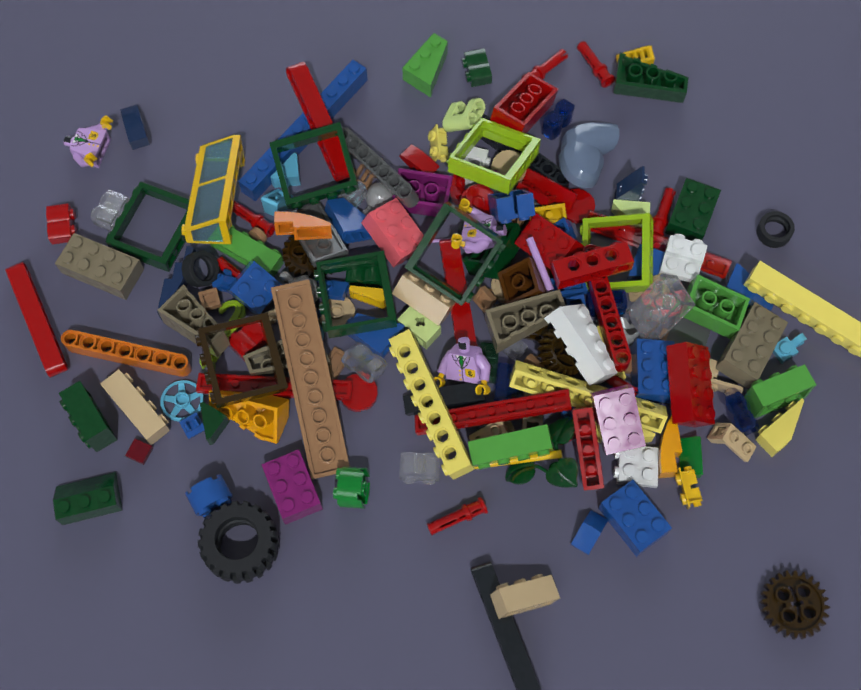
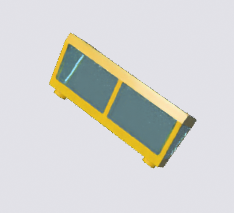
M231 135L200 146L199 153H196V169L185 224H182L181 229L187 243H232V235L229 232L230 227H232L231 216L239 168L245 165L241 135Z

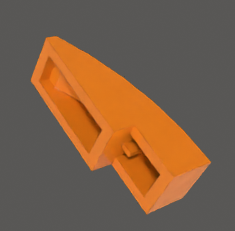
M274 211L276 235H294L295 240L332 239L330 222L302 213Z

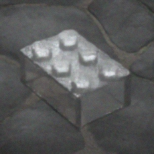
M662 273L625 312L642 339L661 340L695 306V303L677 275Z

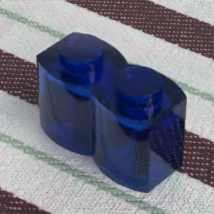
M566 99L560 100L556 104L554 111L549 112L545 116L542 135L551 141L556 139L561 134L562 129L571 123L575 105Z
M739 391L725 398L726 406L734 415V422L738 430L745 436L759 431V423L751 413L748 400Z

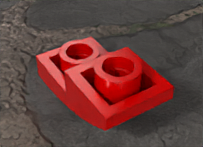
M412 144L399 155L410 169L414 167L417 171L434 173L440 167L426 153Z
M453 174L450 195L454 204L459 205L461 195L465 191V178Z

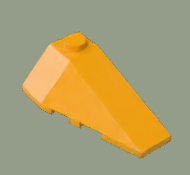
M220 390L222 398L242 393ZM209 395V405L225 414L228 420L231 419L238 423L239 427L243 430L248 429L253 432L254 436L260 440L275 444L279 442L289 418V399L269 395L217 408L216 403L212 404Z

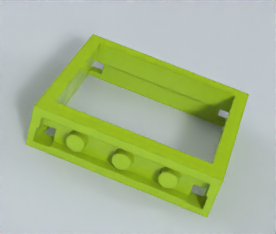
M481 117L477 124L473 125L471 131L465 134L463 141L457 144L454 152L450 153L447 160L448 172L509 194L539 154L541 139ZM482 137L523 151L506 175L465 161L464 159Z
M650 213L583 218V225L580 226V235L582 236L581 244L584 246L590 244L591 228L642 224V280L609 282L613 294L653 291V218ZM586 282L588 292L585 295H591L588 284ZM602 288L596 289L599 292H604Z

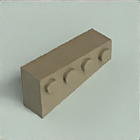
M184 284L157 310L164 324L195 344V335H198V328L217 324ZM224 331L206 335L209 351L217 358L230 345Z
M282 340L276 342L283 371L287 372L285 352ZM266 346L243 355L249 373L252 376L274 374ZM325 350L328 365H331V362Z

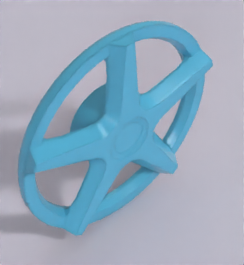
M180 380L173 382L163 391L160 405L163 413L170 420L180 422L187 418L176 417L181 409H185L191 415L196 412L199 414L201 411L200 404L195 411L190 402L199 396L200 403L204 402V395L197 392L187 394L184 383H187L196 388V383ZM178 384V393L175 396L165 395L171 387ZM164 401L175 404L171 414L166 411Z

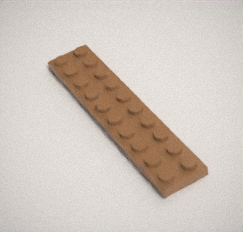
M310 280L271 287L311 480L335 475L337 468L350 467Z

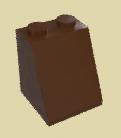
M531 257L498 272L506 304L548 293L535 261ZM545 266L550 279L554 278L551 270Z

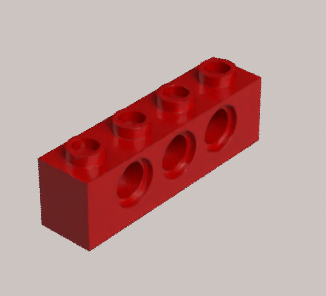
M618 241L610 244V246L595 247L588 252L583 253L580 251L573 254V256L558 257L552 261L551 272L559 290L632 270L634 259L627 241L621 243ZM606 257H612L614 260L610 261ZM588 262H593L596 265L591 266L588 264ZM569 267H575L577 270L572 271Z
M593 406L573 408L572 414L584 491L604 488V479Z

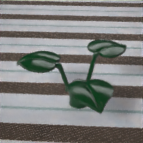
M565 417L549 425L555 451L559 450L558 444H566L572 439L575 433L573 417ZM558 458L559 461L553 462L549 466V470L535 464V462L512 464L506 472L505 480L516 485L525 484L534 477L535 469H539L546 473V480L551 485L565 488L577 487L578 463L573 458Z

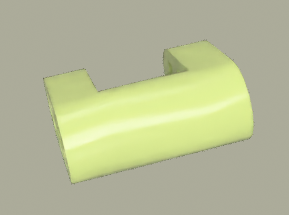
M481 98L471 99L467 106L462 101L452 103L442 122L444 130L446 132L472 129L473 125L477 124L485 111L484 101Z

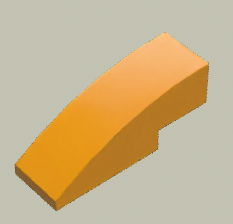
M672 415L664 428L659 443L658 478L674 477L678 472L675 458L681 455L682 446L678 425L672 424Z

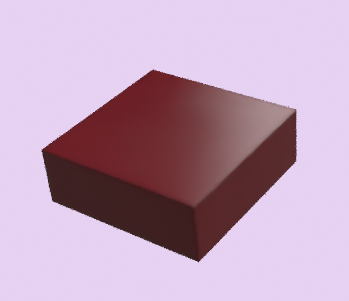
M134 438L125 456L144 465L153 447Z

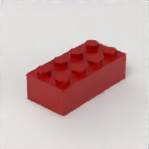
M528 72L493 108L490 121L526 134L553 105L558 88Z
M690 342L666 346L672 424L694 428L714 425L716 414L713 407L714 393L711 385L712 372L710 370V352L708 347Z

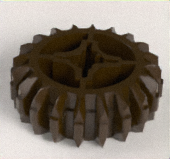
M549 329L541 336L542 339L538 341L540 346L537 350L540 351V354L537 357L542 359L540 364H544L547 370L570 377L575 376L580 372L575 365L576 359L568 355L565 350L567 348L561 337L557 338L554 334L556 329Z

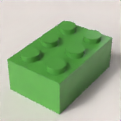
M697 275L688 286L678 315L731 339L740 330L750 298Z
M805 364L799 367L794 365L788 368L785 373L780 374V372L769 376V379L765 381L760 379L753 382L751 388L746 391L747 393L743 401L753 419L788 406L793 401L797 402L802 398L805 399L814 389L816 383Z

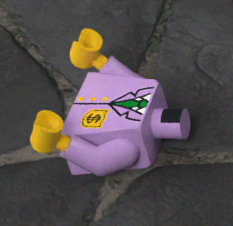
M107 115L103 116L100 123L95 126L77 129L74 137L65 136L64 145L70 147L69 150L73 155V159L80 167H100L111 142L107 129L111 130L112 126L110 123L113 120Z
M461 199L459 209L465 213L468 212V215L498 235L506 236L507 228L505 224L498 225L493 215L484 213L475 207L471 208L469 207V200ZM465 221L462 235L455 233L451 238V246L454 249H458L461 246L466 254H478L486 249L493 248L496 244V241Z
M461 337L458 339V344H455L452 349L448 350L442 358L437 371L439 373L438 377H435L434 380L435 382L440 380L439 388L445 386L444 375H446V379L479 384L475 388L476 394L481 395L482 388H484V395L490 393V387L487 385V382H489L491 365L483 355L480 347L471 346L468 337Z

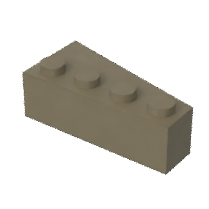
M560 289L485 310V322L496 354L548 325L544 318L558 307L566 306Z

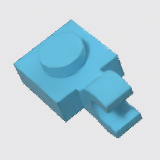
M803 333L791 341L786 337L777 343L773 354L783 364L798 354L799 351L796 348L804 344L807 338Z

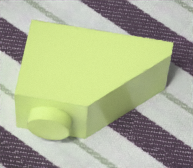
M613 199L611 212L615 216L650 213V202ZM642 224L633 225L642 228Z

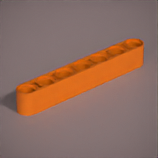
M67 330L61 335V342L72 353L179 377L188 376L192 371L188 358L183 354L75 330ZM72 339H75L73 343L69 344ZM90 343H94L91 347L87 348ZM108 347H112L111 350L105 352ZM126 351H130L128 355L123 356ZM144 355H148L146 359L141 360ZM167 359L165 363L159 364L161 360ZM185 363L182 368H177L179 364Z

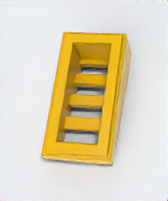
M651 45L624 52L627 57L633 59L634 57H640L641 62L649 65L654 64L655 57ZM617 54V55L615 56L616 62H618V58H619V55H620V54Z
M349 287L350 298L385 309L386 305L382 288Z

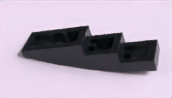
M464 383L438 388L448 409L486 401L484 388H482L481 395H477L475 392V388L479 384ZM413 394L403 396L405 414L407 416L420 412L419 407H415L410 396ZM428 401L425 407H430L433 401Z

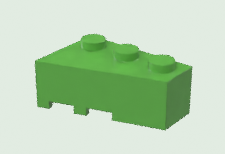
M433 33L402 68L403 80L431 97L433 88L438 80V75L448 54V41Z

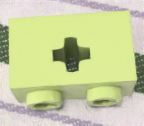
M410 306L397 319V323L403 324L405 331L410 329L418 344L426 350L441 335V324L438 326Z

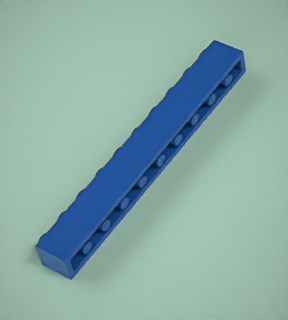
M352 60L320 94L331 119L368 81L367 68L355 60ZM304 112L277 140L311 130ZM307 145L280 152L281 163L283 164L294 152L298 156ZM271 147L238 181L241 192L255 202L272 184L270 177L277 170Z

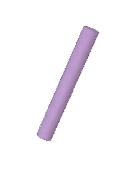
M530 237L526 239L546 291L551 292L554 290V287L534 238Z

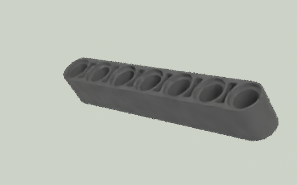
M343 127L350 155L402 204L408 208L416 206L419 202V196L411 185L350 129Z

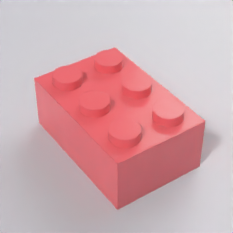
M397 198L369 212L362 221V225L380 250L384 251L385 257L393 268L411 258L424 237Z

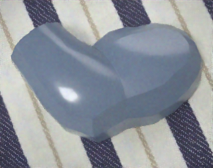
M590 122L579 124L566 131L562 138L559 165L562 174L570 183L581 188H593L597 184L604 165L603 155L612 151L618 143V126L616 124Z

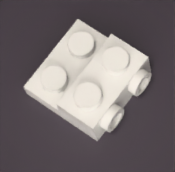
M682 234L670 235L659 274L662 273L665 276L690 283L700 273L708 245H705L700 239L687 240Z
M645 446L614 453V459H617V466H614L613 477L617 478L616 484L626 485L631 480H634L639 487L657 488L659 448Z

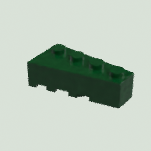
M620 52L613 94L683 103L687 94L689 77L668 69L666 71L662 70L657 65L643 63L638 58L634 57L632 59Z

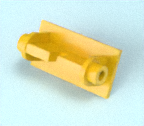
M687 466L681 472L679 467L677 474H675L677 486L681 485L683 493H680L682 505H686L687 510L690 509V504H693L694 507L702 506L701 502L703 499L699 487L691 489L690 486L698 484L695 470L692 469V466Z

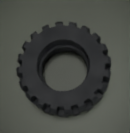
M232 501L230 506H227L226 503L220 505L221 510L219 511L214 509L210 512L212 517L210 519L205 518L203 521L204 529H200L198 534L201 537L198 540V548L201 551L199 554L211 572L226 582L233 581L235 584H241V581L248 583L252 582V578L256 576L258 579L262 577V572L266 569L269 571L272 567V561H276L278 556L276 552L280 549L279 533L270 515L263 511L260 506L256 504L251 505L248 501H243V504H240L238 501ZM238 525L251 526L258 535V543L254 551L249 556L239 560H231L225 557L221 551V541L226 532Z

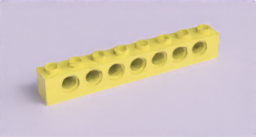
M408 329L390 338L391 346L389 350L393 357H397L398 363H396L399 372L405 375L406 379L403 382L406 388L412 391L411 400L415 407L418 406L420 409L418 416L423 424L426 423L428 427L425 430L429 440H433L436 445L433 449L438 458L441 457L443 461L441 468L446 476L449 475L454 480L475 470L414 334ZM411 351L409 356L404 357L406 352ZM418 368L414 374H411L412 369ZM425 384L424 389L418 390L420 385ZM428 401H433L430 407H425ZM441 417L438 424H433L434 419ZM448 434V439L441 442V437ZM451 452H456L455 458L448 459Z
M518 360L515 361L509 382V387L534 395L569 389L571 404L576 408L593 406L590 393L608 389L599 385L589 386L586 381ZM636 397L642 428L661 434L668 418L666 406Z

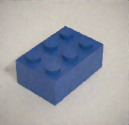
M637 338L631 345L632 385L638 388L635 397L654 403H671L666 346L675 344V341Z
M631 480L602 501L598 508L636 557L667 535L672 529L634 480Z

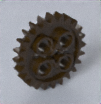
M288 236V242H284L285 248H282L285 267H288L290 273L294 271L295 277L301 274V276L308 275L312 279L314 277V270H317V267H313L299 240Z
M786 570L783 572V576L781 573L775 575L776 579L771 577L769 579L770 584L766 583L763 586L767 591L760 593L765 599L759 601V603L765 605L760 612H767V616L763 619L771 620L769 628L776 626L777 634L784 631V638L791 634L793 640L797 639L798 634L802 640L806 638V634L811 637L814 635L813 631L817 633L821 631L819 626L826 625L823 619L829 617L824 611L830 609V606L824 604L829 598L822 597L826 590L818 589L820 582L813 584V576L806 579L805 572L798 576L797 570H794L791 575ZM798 588L805 591V597L799 595ZM778 591L785 594V601L779 599ZM791 602H793L794 604L797 603L798 607L796 608V606H792ZM804 609H808L811 612V618H807L804 615ZM784 612L790 614L791 622H788L784 619Z

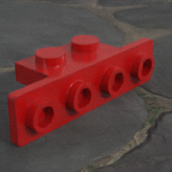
M530 168L527 169L525 177L518 183L516 188L532 192L533 198L540 205L565 203V209L567 210L573 208L578 196L577 193Z

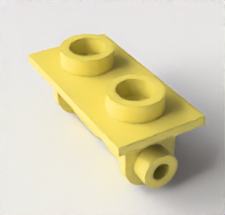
M436 124L428 134L431 147L429 154L435 162L440 160V162L444 163L449 158L448 147L441 145H447V133L443 128L438 129V124Z

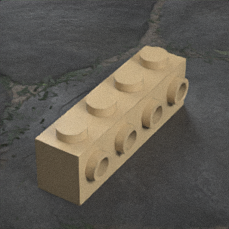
M118 369L100 385L149 444L153 445L170 431L167 427L169 422L162 413L159 416L155 412L157 408L151 400L146 402L143 398L145 393L139 386L135 388L131 384L134 381L127 372L123 374Z

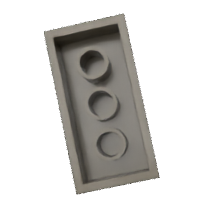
M73 233L55 262L62 274L127 300L144 271L139 259L76 233Z
M754 302L746 310L740 330L728 342L716 365V369L749 389L753 382L759 380L788 322Z

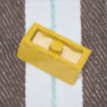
M565 203L535 207V213L552 224L564 217L567 219Z

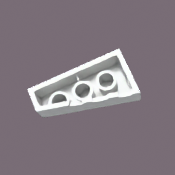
M585 304L558 307L544 318L548 324L551 322L556 329L554 331L556 337H561L567 348L565 350L568 355L576 359L575 365L589 386L601 384L618 373Z

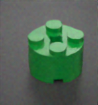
M337 468L336 479L338 483L337 487H334L333 498L337 499L339 507L366 508L364 504L368 503L370 483H367L366 477H370L368 468Z

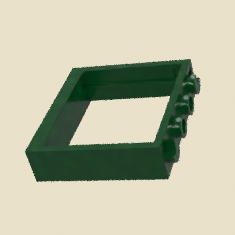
M340 122L269 142L285 203L289 209H301L303 205L309 203L310 205L320 203V200L326 198L328 200L336 199L340 194L345 193L349 195L360 189ZM338 136L351 181L291 198L279 153Z
M140 181L138 186L133 189L129 202L125 203L122 214L116 219L115 226L108 233L105 242L112 249L137 258L148 265L170 272L186 243L185 235H182L181 229L182 224H185L187 211L161 257L120 242V239L145 195L188 210L189 199ZM195 202L191 226L196 224L202 213L201 207L197 202Z
M448 201L443 204L404 268L462 306L466 302L470 303L474 297L473 290L476 286L479 288L485 280L483 277L486 270L490 271L494 266L495 261L493 259L497 254L500 256L505 249L504 242L506 239ZM451 212L496 241L495 246L463 295L418 265Z
M384 251L316 262L317 270H314L315 281L319 280L320 286L316 287L318 298L322 297L323 302L319 304L320 313L325 315V321H322L323 331L328 333L329 339L397 327ZM378 266L388 317L333 326L324 275Z

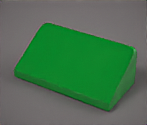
M701 436L680 438L682 453L679 456V466L681 472L684 471V467L692 466V469L695 470L696 478H701L703 475Z

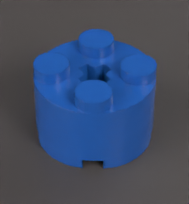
M221 474L216 475L218 479L212 480L209 477L190 488L191 493L185 492L196 516L207 518L211 516L210 512L220 505L226 503L229 506L231 504L233 495Z

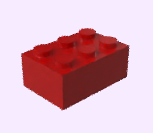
M537 213L531 218L514 243L532 256L526 239L533 237L544 265L550 270L552 261L556 258L573 256V254L583 251L585 247Z

